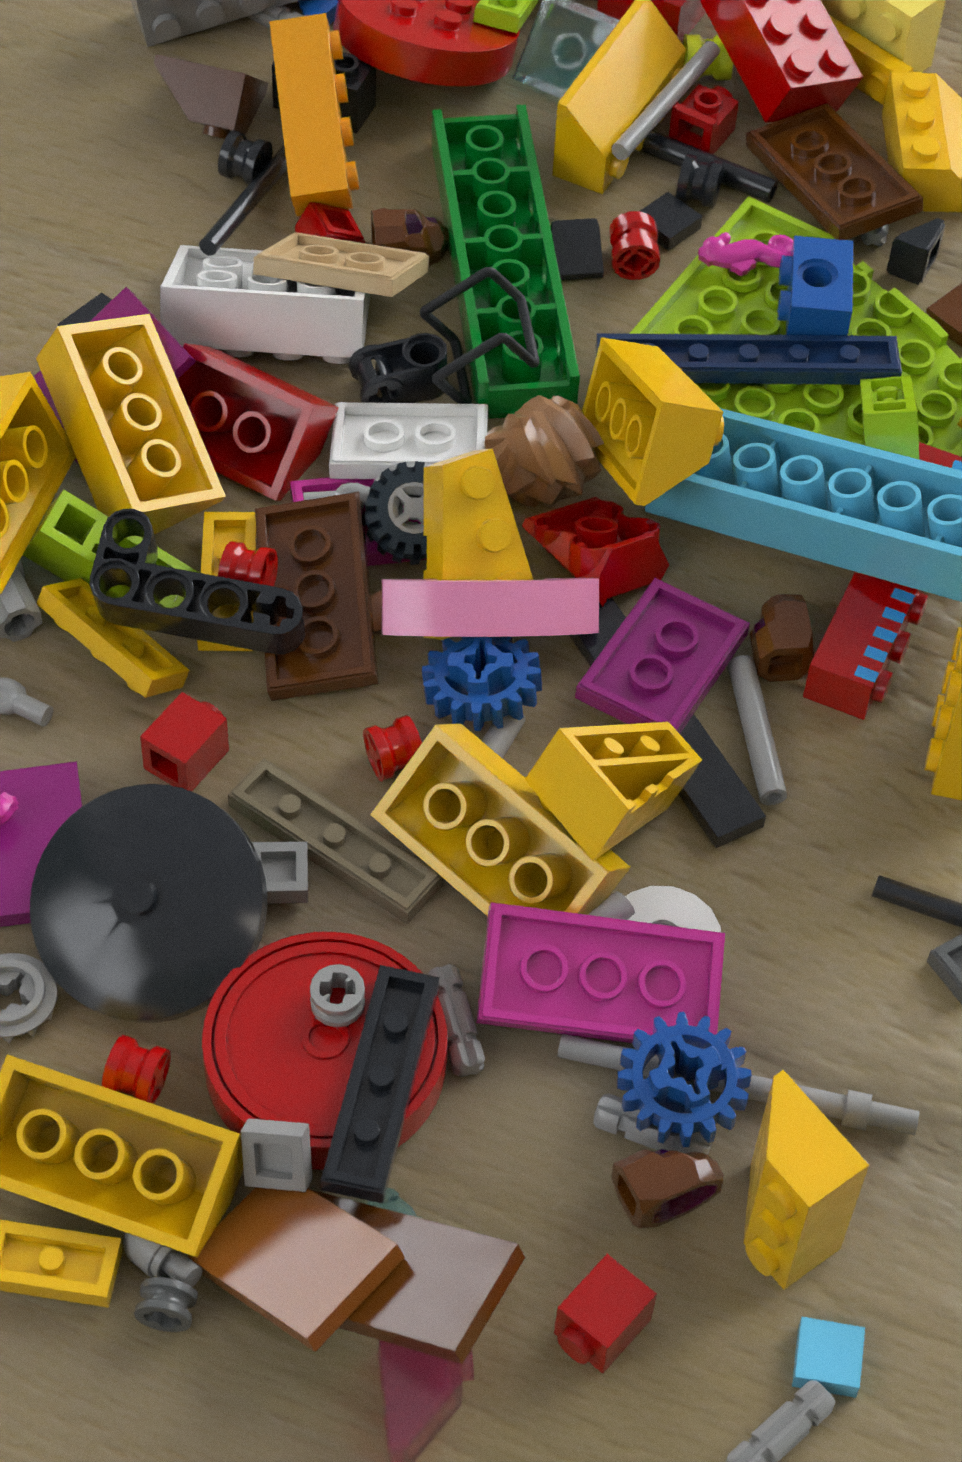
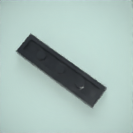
M380 965L323 1170L321 1191L383 1204L435 1006L440 977Z

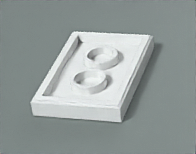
M338 402L335 404L339 409L333 422L329 475L330 479H376L387 468L390 471L395 470L398 463L406 462L407 467H414L415 461L425 462L424 467L470 451L485 449V436H487L488 405Z

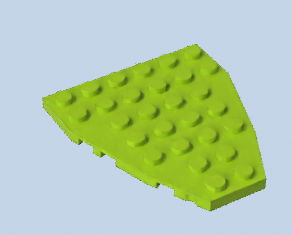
M749 196L714 235V237H718L722 233L727 232L731 236L730 243L744 239H755L765 245L774 235H786L792 240L794 236L835 239L831 234ZM697 255L629 333L786 335V321H778L777 312L780 291H787V286L779 285L780 268L770 267L763 262L758 261L756 268L750 270L747 275L740 277L728 268L714 265L708 267L704 262L698 260L699 256ZM864 261L857 265L853 264V306L847 336L897 337L902 368L901 376L911 375L918 412L919 442L962 457V428L957 425L962 417V357L959 358L947 345L949 335L929 315L896 288L890 291L884 290L872 280L874 270ZM695 383L719 408L864 445L860 385Z

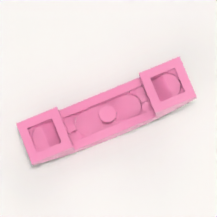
M544 578V580L382 579V635L518 637L599 633L598 578Z

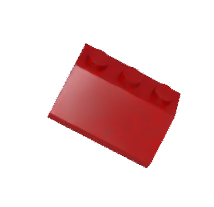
M184 343L183 347L196 362L177 381L215 472L275 501H281L291 489L290 481H298L320 455L339 407L213 347Z

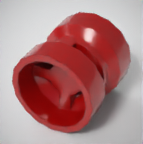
M629 211L614 218L609 228L612 246L611 260L614 272L621 278L628 280L648 278L660 266V252L657 245L658 232L654 218L640 211Z

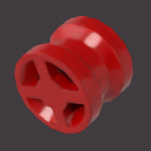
M230 541L222 553L218 576L274 587L278 570L277 552L274 548L260 547L256 551L250 550L242 542Z
M408 715L396 718L392 726L380 728L377 725H373L363 730L364 745L374 774L381 782L392 779L396 771L404 769L422 744L419 732Z
M121 1035L109 1053L101 1086L155 1104L167 1079L171 1061L170 1050L157 1045L151 1049L140 1047L136 1039Z

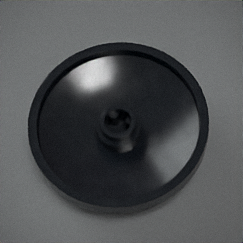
M140 784L113 790L93 799L73 813L59 827L43 851L36 867L30 895V920L34 941L43 963L55 981L70 996L88 1008L112 1018L138 1023H158L175 1020L208 1006L214 993L231 970L241 967L249 955L257 951L267 915V886L262 863L253 843L241 826L228 813L207 798L184 788L161 784Z

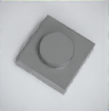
M307 841L252 842L261 860L266 878L267 904L308 903Z
M248 1118L241 1130L245 1186L306 1192L313 1179L309 1124Z

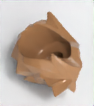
M538 395L532 398L514 414H508L502 426L492 428L487 433V436H485V449L493 448L507 496L509 495L512 499L524 505L536 507L540 504L539 502L553 505L560 499L581 496L584 483L590 481L602 471L594 449L604 444L600 434L576 403L560 396H553L551 399H547Z

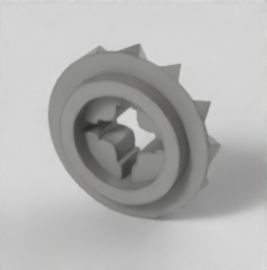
M20 953L0 954V994L9 996L20 987L19 993L23 1003L21 1005L11 1003L5 1010L2 1009L0 1012V1037L8 1043L11 1042L14 1036L25 1033L34 1037L39 1025L45 1020L52 1021L53 1008L56 1000H58L56 981L47 970L45 964L32 956Z

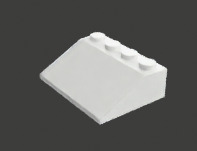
M180 245L160 287V322L182 346L184 343L210 346L215 349H221L223 353L232 357H247L252 355L253 352L273 353V357L280 360H298L303 355L323 356L324 361L335 364L349 363L353 353L364 347L370 300L369 293L253 274V257L263 250L220 248L215 255L208 256L201 251L199 246Z

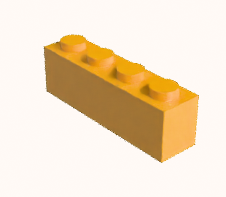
M326 13L269 21L290 196L296 216L302 215L309 202L353 209L351 191L360 190L356 161L347 162L345 147L354 146L350 117H341L340 103L348 102V93L344 73L336 74L334 60L343 59L339 30L330 31Z

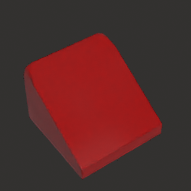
M309 202L295 225V232L359 243L366 242L349 209Z

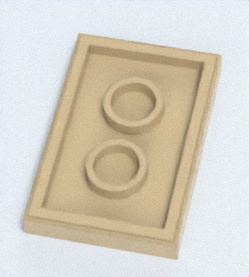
M297 232L253 257V274L387 297L395 296L428 273L429 255H426V253Z

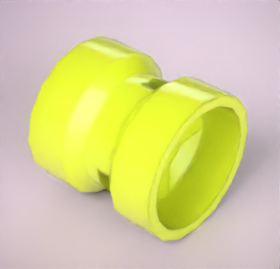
M700 34L684 35L683 45L686 48L684 66L707 41L715 42L720 49L718 57L697 80H700L703 76H712L715 80H731L733 62L718 34L712 39H703Z

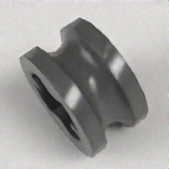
M164 1277L148 1278L141 1283L140 1295L145 1300L139 1302L134 1311L135 1318L140 1323L150 1328L167 1332H182L191 1327L193 1318L187 1309L193 1308L198 1298L197 1291L192 1286Z

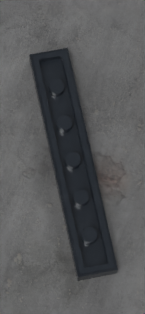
M612 597L606 600L603 607L599 604V633L569 635L590 666L626 618ZM693 714L680 735L700 756L702 762L678 795L714 847L718 848L763 828L766 815Z

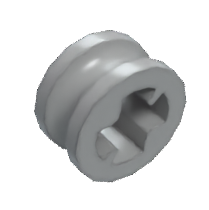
M341 964L329 965L319 970L312 978L310 1003L311 1010L317 1020L328 1026L342 1027L355 1022L362 1015L365 1006V986L363 978L356 970ZM333 988H344L343 1003H330Z

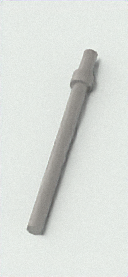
M562 1034L557 1057L621 1071L625 1069L620 1065L621 1052L623 1048L627 1047ZM657 1055L648 1062L643 1076L649 1077V1071L659 1067ZM674 1070L673 1079L677 1077H682L681 1074H677ZM752 1075L750 1086L743 1089L749 1094L748 1099L767 1103L773 1079ZM695 1079L692 1081H686L687 1085L691 1084V1086L694 1087ZM724 1079L719 1081L717 1088L710 1091L723 1093L725 1088ZM798 1085L825 1116L842 1119V1126L866 1130L867 1125L912 1135L916 1134L920 1111L872 1101V1094L849 1089L847 1095Z

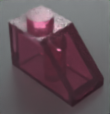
M377 1339L389 1462H415L461 1406L463 1381L474 1380L472 1349L462 1365Z

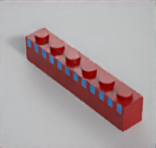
M919 442L920 460L962 471L961 456ZM854 572L811 661L803 697L864 720L873 700L883 703L894 674L887 669L891 661L898 664L902 662L911 639V633L905 632L908 623L918 626L926 608L929 595L923 594V591Z

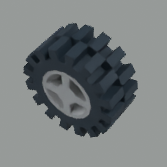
M415 461L414 467H407L406 462L398 463L393 471L387 468L381 473L380 479L373 482L365 504L364 525L368 527L367 536L370 542L375 540L378 544V552L383 556L386 552L392 554V561L400 564L402 559H409L410 565H417L421 559L427 558V536H424L425 462ZM408 520H419L421 524H419L418 522H410Z

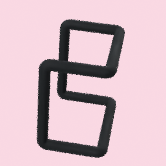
M493 267L482 268L420 309L422 319L451 344L454 361L436 371L432 376V381L457 404H472L465 366L502 343L531 368L538 367L540 363L527 301L524 295ZM487 277H490L516 301L527 350L507 333H499L463 355L458 336L436 318L432 312ZM454 372L457 374L460 392L445 380L446 377Z

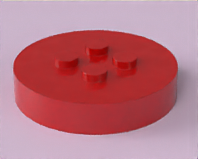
M338 0L333 24V31L339 30L341 45L363 62L405 79L427 84L457 87L488 84L507 75L513 64L520 30L518 33L473 22L475 7L480 0Z
M342 932L298 934L272 942L249 955L241 967L231 970L214 993L206 1012L202 1031L206 1085L213 1105L225 1125L231 1131L241 1134V1130L248 1118L309 1124L312 1169L324 1170L380 965L417 973L422 972L410 960L391 947L363 936ZM341 964L350 966L364 980L365 1006L363 1013L355 1022L347 1026L332 1027L325 1025L317 1020L311 1010L310 985L312 978L319 970L329 965ZM333 988L330 1003H343L345 989ZM438 996L433 1009L398 1147L409 1140L429 1118L437 1104L444 1084L447 1061V1024Z

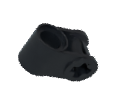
M418 333L409 338L379 345H367L353 353L349 359L348 367L351 375L360 382L362 387L360 391L362 403H415L434 400L444 394L432 381L433 374L448 365L446 343L435 334ZM372 359L376 361L375 369L371 362ZM378 388L382 394L381 398L377 396Z

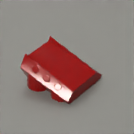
M598 497L589 498L525 518L522 527L549 554H552L559 564L574 578L599 579V604L602 607L608 598L651 584L654 578L662 580L669 567L666 556L659 544L660 524L649 518L627 517L624 515L623 507L612 501L601 500Z

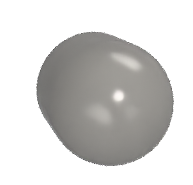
M125 1233L123 1246L126 1256L149 1277L172 1278L192 1287L199 1281L202 1275V1268L187 1257L188 1254Z

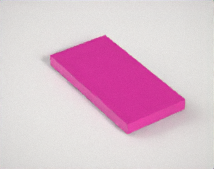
M491 902L488 910L476 1023L633 1043V1034L637 1029L645 1031L650 1036L653 1034L652 1029L655 1017L660 1016L667 1026L671 1027L676 1025L678 1012H685L688 1025L697 1027L698 1022L704 1015L710 1017L709 1032L716 1035L718 1032L725 933Z

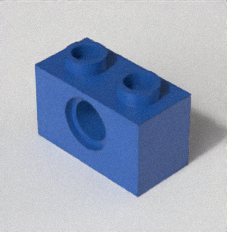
M794 236L791 256L782 255L779 270V285L787 286V291H780L777 320L786 321V335H848L853 306V241Z

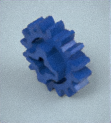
M461 637L459 642H454L447 638L442 640L443 652L430 650L428 653L429 665L422 666L425 701L427 705H434L435 716L440 719L451 714L452 724H464L466 720L473 721L475 731H481L486 721H492L498 729L503 728V717L507 715L521 720L524 718L522 705L535 707L537 704L536 692L542 691L539 655L537 652H529V641L526 639L512 643V637Z
M678 1012L676 1025L668 1027L660 1016L655 1017L652 1029L653 1034L650 1036L645 1031L637 1029L633 1034L632 1043L635 1049L623 1048L621 1052L620 1065L625 1069L618 1071L617 1089L628 1091L622 1097V1109L624 1112L639 1109L636 1128L642 1131L651 1124H654L658 1127L657 1142L664 1144L671 1132L679 1134L683 1147H690L692 1134L700 1132L702 1137L708 1143H711L715 1140L716 1124L718 1123L722 1127L731 1130L735 1126L737 1116L734 1110H745L749 1094L743 1089L750 1086L752 1077L750 1069L740 1067L744 1064L746 1050L744 1047L728 1048L732 1032L728 1028L719 1031L716 1035L709 1032L710 1017L705 1015L698 1022L697 1027L688 1025L685 1012ZM657 1055L659 1067L649 1071V1077L643 1079L646 1065ZM674 1070L677 1074H681L682 1077H677L673 1079ZM695 1079L693 1088L691 1084L687 1085L686 1081ZM724 1079L725 1088L723 1093L715 1103L711 1104L710 1090L717 1088L719 1081Z

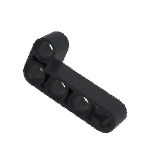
M121 509L107 518L103 526L90 575V588L97 609L106 621L116 625L271 654H287L295 651L302 644L305 637L303 607L299 598L293 592L273 586L156 565L158 547L151 522L143 512L136 509ZM129 536L143 538L141 543L132 548L118 546L124 538ZM125 585L130 587L129 592L120 598L105 596L107 591L114 586ZM170 595H179L185 598L179 606L174 608L159 606L160 601ZM223 605H232L238 608L237 613L229 618H218L212 615L218 607ZM256 610L257 613L253 612L254 622L252 623L251 611ZM279 617H286V619L281 621L280 626H272L278 622Z

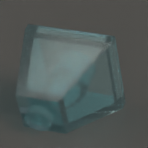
M543 0L512 79L562 98L620 20L571 0Z

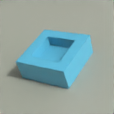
M801 1317L797 1333L792 1387L802 1388L808 1381L815 1380L831 1394L856 1398L860 1389L865 1327Z

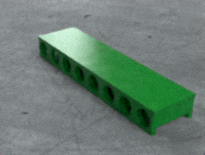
M526 104L516 105V114L443 118L442 109L432 110L431 146L444 223L449 233V253L455 285L459 284L485 267H493L524 295L527 301L540 361L538 367L531 368L503 343L468 364L474 403L488 405V419L506 418L508 414H514L527 401L538 395L547 399H551L553 396H560L577 404L580 374ZM490 277L457 296L466 353L499 333H507L527 350L516 301Z

